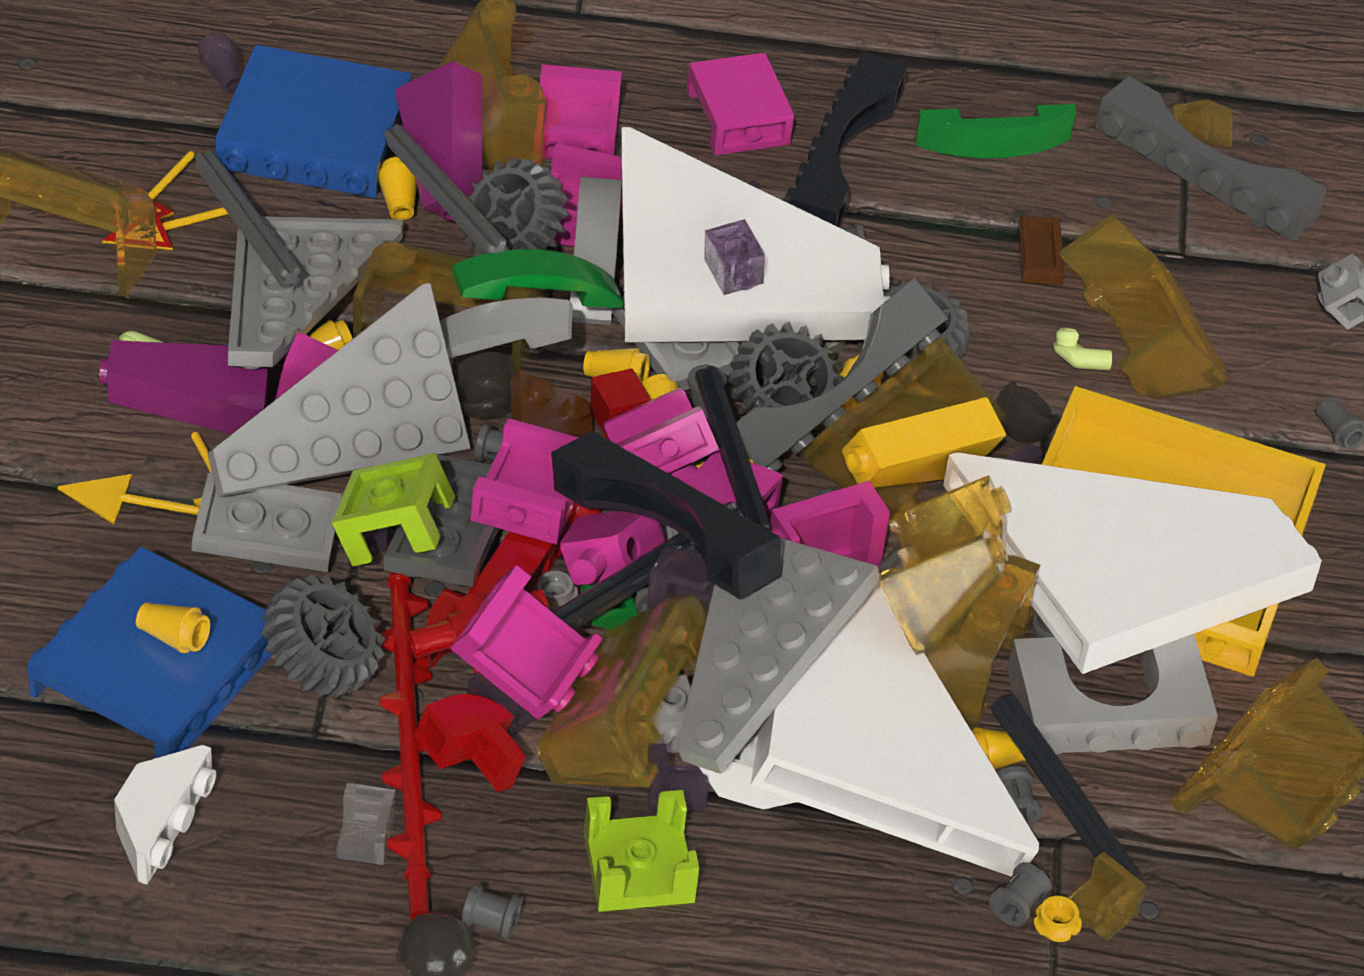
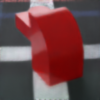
M458 694L427 704L414 735L440 770L471 759L497 793L513 787L526 758L519 744L507 733L514 716L497 702L479 695Z

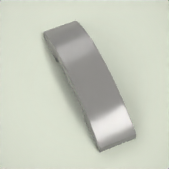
M580 177L574 256L604 269L614 279L622 180ZM571 291L570 302L573 305L572 322L611 325L612 308L582 306L576 291Z
M555 298L510 299L479 305L441 320L440 325L451 370H453V357L516 340L525 339L530 348L534 349L571 339L573 305L570 300Z

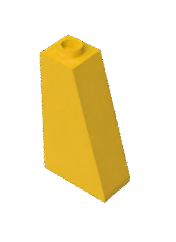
M985 397L861 429L841 451L845 457L847 468L853 474L857 484L870 481L873 487L876 488L944 480L950 454L958 452L986 456L1006 436V433L989 399Z

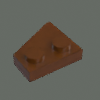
M521 369L510 379L511 419L575 437H581L593 431L590 402Z

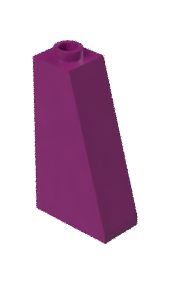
M451 61L396 88V99L403 127L466 196H471L474 191L471 182L480 183L482 181V75ZM416 178L423 208L439 214L445 220L454 221Z
M111 340L109 358H101L99 380L100 384H107L109 403L233 434L268 406L270 367L246 369L241 366H228V345Z

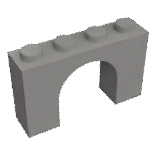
M1194 634L1143 652L1141 665L1150 696L1139 703L1127 706H1112L1099 703L1080 692L1069 677L1061 645L1055 637L1013 640L1007 667L1013 695H1015L1057 755L1072 752L1092 751L1101 753L1109 750H1150L1166 747L1193 748L1209 745L1218 717Z

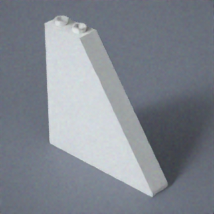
M622 127L625 342L749 341L751 333L757 329L764 333L765 328L773 323L780 332L783 324L790 322L795 333H798L801 327L807 326L808 333L806 336L811 339L816 335L822 334V340H865L870 314L891 297L883 295V290H889V265H881L880 247L633 128Z
M958 452L950 454L948 457L943 486L1082 674L1313 590L1322 560L1319 558L1316 549L1309 545L1296 530L1290 517L1283 514L1270 498Z
M878 583L759 727L751 786L1012 877L1013 870L1018 864L1023 862L1030 863L1039 851V842L883 584Z

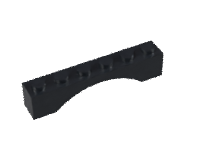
M863 51L856 66L849 65L844 80L845 89L838 88L832 104L833 113L825 114L820 129L821 137L813 138L808 153L809 162L801 163L796 176V188L790 187L788 189L785 202L834 226L841 227L846 215L850 186L842 174L838 158L847 144L858 134L877 123L893 117L904 93L907 63Z
M590 431L551 452L555 491L584 508H602L630 512L654 519L673 528L687 538L700 553L706 566L707 580L736 598L741 599L781 576V546L778 535L598 433Z

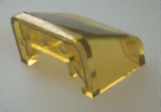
M514 0L480 1L437 67L439 68L454 61L482 75V169L490 170L491 172H494L496 161L507 164L510 157L518 158L521 161L526 158L527 160H533L539 166L542 165L546 100L538 81L522 74L512 76L513 69L510 63L512 24L516 19Z
M940 336L874 392L827 427L799 454L811 468L843 489L856 485L857 482L847 468L845 457L841 450L861 429L985 397L989 399L1000 422L1007 415ZM928 482L876 487L875 490L889 509L890 514L894 513L899 519L919 503L913 495Z
M990 475L889 516L888 524L890 529L896 532L902 545L897 548L896 552L904 568L899 570L896 566L881 572L878 582L909 645L916 655L936 649L1004 571V562L1008 561L1005 549L1007 533L1006 514L1012 511V507L1002 486L995 488Z
M692 595L671 596L612 627L602 636V641L594 651L599 655L597 662L583 678L578 676L572 686L576 690L575 694L567 705L555 714L544 735L539 740L538 757L543 763L552 783L650 787L659 770L656 764L648 763L649 743H657L660 737L652 717L680 669L695 670L707 619L696 597Z

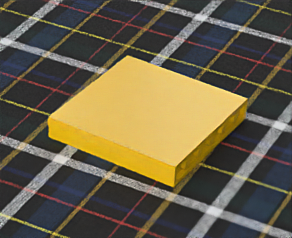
M1077 386L1073 389L1042 462V465L1270 498L1283 514L1290 517L1294 527L1301 536H1303L1326 464ZM1000 563L994 593L1030 604ZM1279 603L1194 633L1201 660L1254 677Z

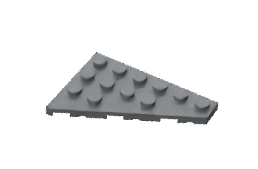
M261 216L300 268L298 275L300 282L296 286L290 284L286 288L280 286L238 228L228 345V366H241L246 369L273 367L290 350L297 332L306 335L403 238V220Z
M423 284L415 289L401 302L208 452L217 496L222 497L352 473L353 470L431 453L447 456L463 453L471 449L431 284Z
M780 538V577L741 599L714 585L677 747L682 761L719 774L726 769L881 581L877 565Z

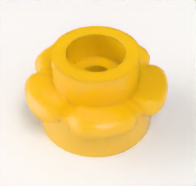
M1052 896L1044 900L1036 909L1037 917L1033 921L1035 929L1040 935L1054 942H1066L1071 938V935H1077L1081 930L1082 921L1079 917V909L1069 898Z

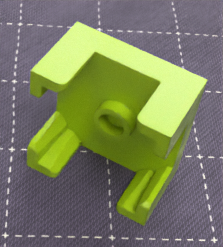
M436 453L353 470L331 522L352 566L367 564L373 559L361 532L399 524L402 525L414 552L420 553L436 549L440 533L427 507L430 497H432L436 504H443L445 509L451 508L455 499V494Z
M683 790L660 792L656 816L610 820V797L587 798L584 838L598 912L695 903L699 863L696 850L688 852L684 829L687 807Z

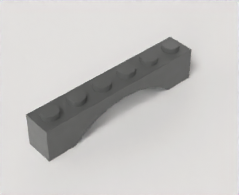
M1126 77L1101 98L1096 129L1292 242L1319 218L1327 191L1326 187L1294 169L1273 168L1248 163L1207 146L1177 122L1167 108L1160 93L1134 78Z
M915 278L870 314L867 336L859 357L846 377L837 386L821 396L800 404L782 407H755L736 422L748 459L770 470H778L783 465L778 459L779 456L788 449L796 455L815 439L810 431L818 424L822 423L827 429L847 413L842 407L846 401L854 397L859 403L879 387L873 380L883 371L891 377L910 361L905 353L916 345L922 351L941 336L936 328L948 318Z

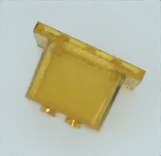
M1015 555L996 557L965 583L951 578L917 640L971 731L979 727L985 715L987 704L984 702L993 661L1000 646L1011 650L1013 640L1024 639L1033 621L1035 610L1031 609L1041 565Z
M1315 658L1265 689L1169 802L1183 815L1205 801L1210 800L1292 850L1307 844L1316 835L1319 836L1331 828L1339 818L1335 813L1338 807L1348 804L1362 790L1358 783L1364 776V735L1318 686L1329 672L1325 666Z

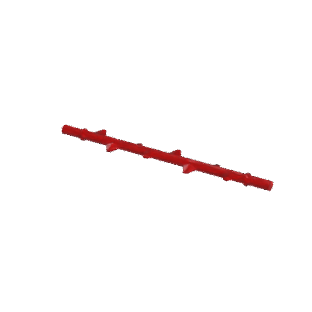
M389 572L387 587L390 589L392 628L380 634L385 638L381 648L394 653L396 691L380 696L379 705L398 716L401 764L383 772L382 783L402 791L405 833L388 838L387 848L406 859L407 869L404 871V879L408 882L410 919L414 922H424L430 917L427 884L430 878V870L426 867L424 826L440 821L441 811L422 800L419 753L425 751V749L414 736L417 730L415 685L430 681L432 673L413 661V653L409 645L407 632L411 630L410 617L428 610V600L409 593V587L411 586L410 577L400 573Z

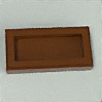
M1019 216L1017 228L1021 282L1063 285L1065 272L1060 218Z

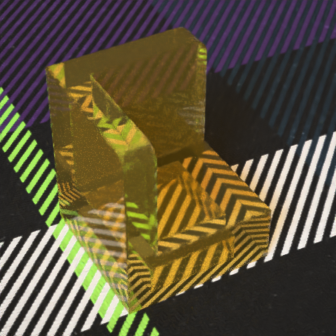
M1209 99L1174 105V118L1191 135L1203 143L1210 142L1222 148L1232 147V109Z
M1102 852L1095 858L1090 879L1067 898L1077 905L1081 920L1108 941L1139 914L1146 885L1108 854Z

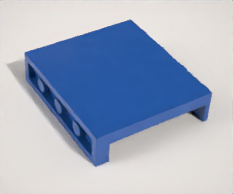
M255 44L215 137L216 155L228 171L376 198L378 195V174L388 150L384 132L386 129H392L394 125H397L401 116L396 99V88L412 81V73Z
M140 547L129 560H123L117 566L113 576L101 589H96L89 595L83 608L72 619L68 618L61 624L57 635L44 648H39L33 653L27 665L30 695L37 698L47 686L154 742V759L189 749L273 655V653L265 651L269 640L260 634L265 624L262 619L265 609ZM145 602L199 608L202 614L206 615L210 620V633L205 645L197 652H179L137 628L136 616L139 608Z

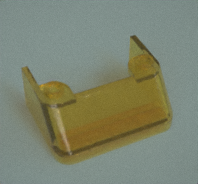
M0 149V224L11 211L12 200L115 232L119 295L128 297L156 256L155 210L153 201L147 192L139 187L18 150Z
M1114 213L1059 251L1061 258L1083 279L1086 287L1081 291L1088 303L1095 310L1102 307L1110 315L1130 352V355L1118 364L1129 376L1131 384L1140 396L1150 395L1153 399H1161L1212 390L1230 379L1225 366L1172 274Z
M388 242L377 246L373 250L353 295V338L371 325L385 290L409 295L421 285L430 283L435 301L467 308L510 299L547 298L548 293L547 289L507 286L502 300L464 298L460 295L451 269L453 264L468 258L397 242ZM525 339L516 340L512 343L511 378L520 369H524L531 351Z

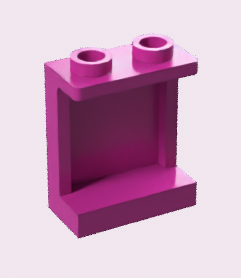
M766 53L689 63L687 93L690 98H699L711 125L709 146L714 156L790 145L794 113Z
M542 64L538 109L533 134L532 158L552 160V153L556 143L614 155L622 72Z
M556 143L552 153L551 174L559 179L563 185L561 191L565 193L569 200L562 207L567 210L570 216L560 220V224L566 232L556 233L554 240L557 244L574 247L580 177L622 180V157ZM622 186L618 230L623 220Z
M677 388L611 418L603 424L610 441L666 473H670L719 450L703 410L699 406L692 409L688 397L682 388Z
M507 419L504 425L501 447L486 478L479 476L473 487L470 521L557 544L575 506V502L554 490L551 452L579 437Z
M866 481L772 509L770 525L772 533L782 539L878 565L882 561L890 511L871 482Z
M516 565L496 582L450 649L538 720L552 709L560 712L571 700L576 691L571 687V684L577 676L583 678L595 665L599 655L594 651L603 637L595 632L588 638H583L523 588L531 576Z

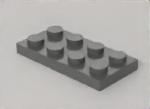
M436 454L455 494L451 508L445 509L443 504H436L432 497H430L427 505L440 533L438 545L435 550L420 553L414 552L402 525L399 524L384 555V571L400 573L408 577H421L442 581L450 585L474 587L499 528L470 521L473 487L479 476L486 478L492 464Z

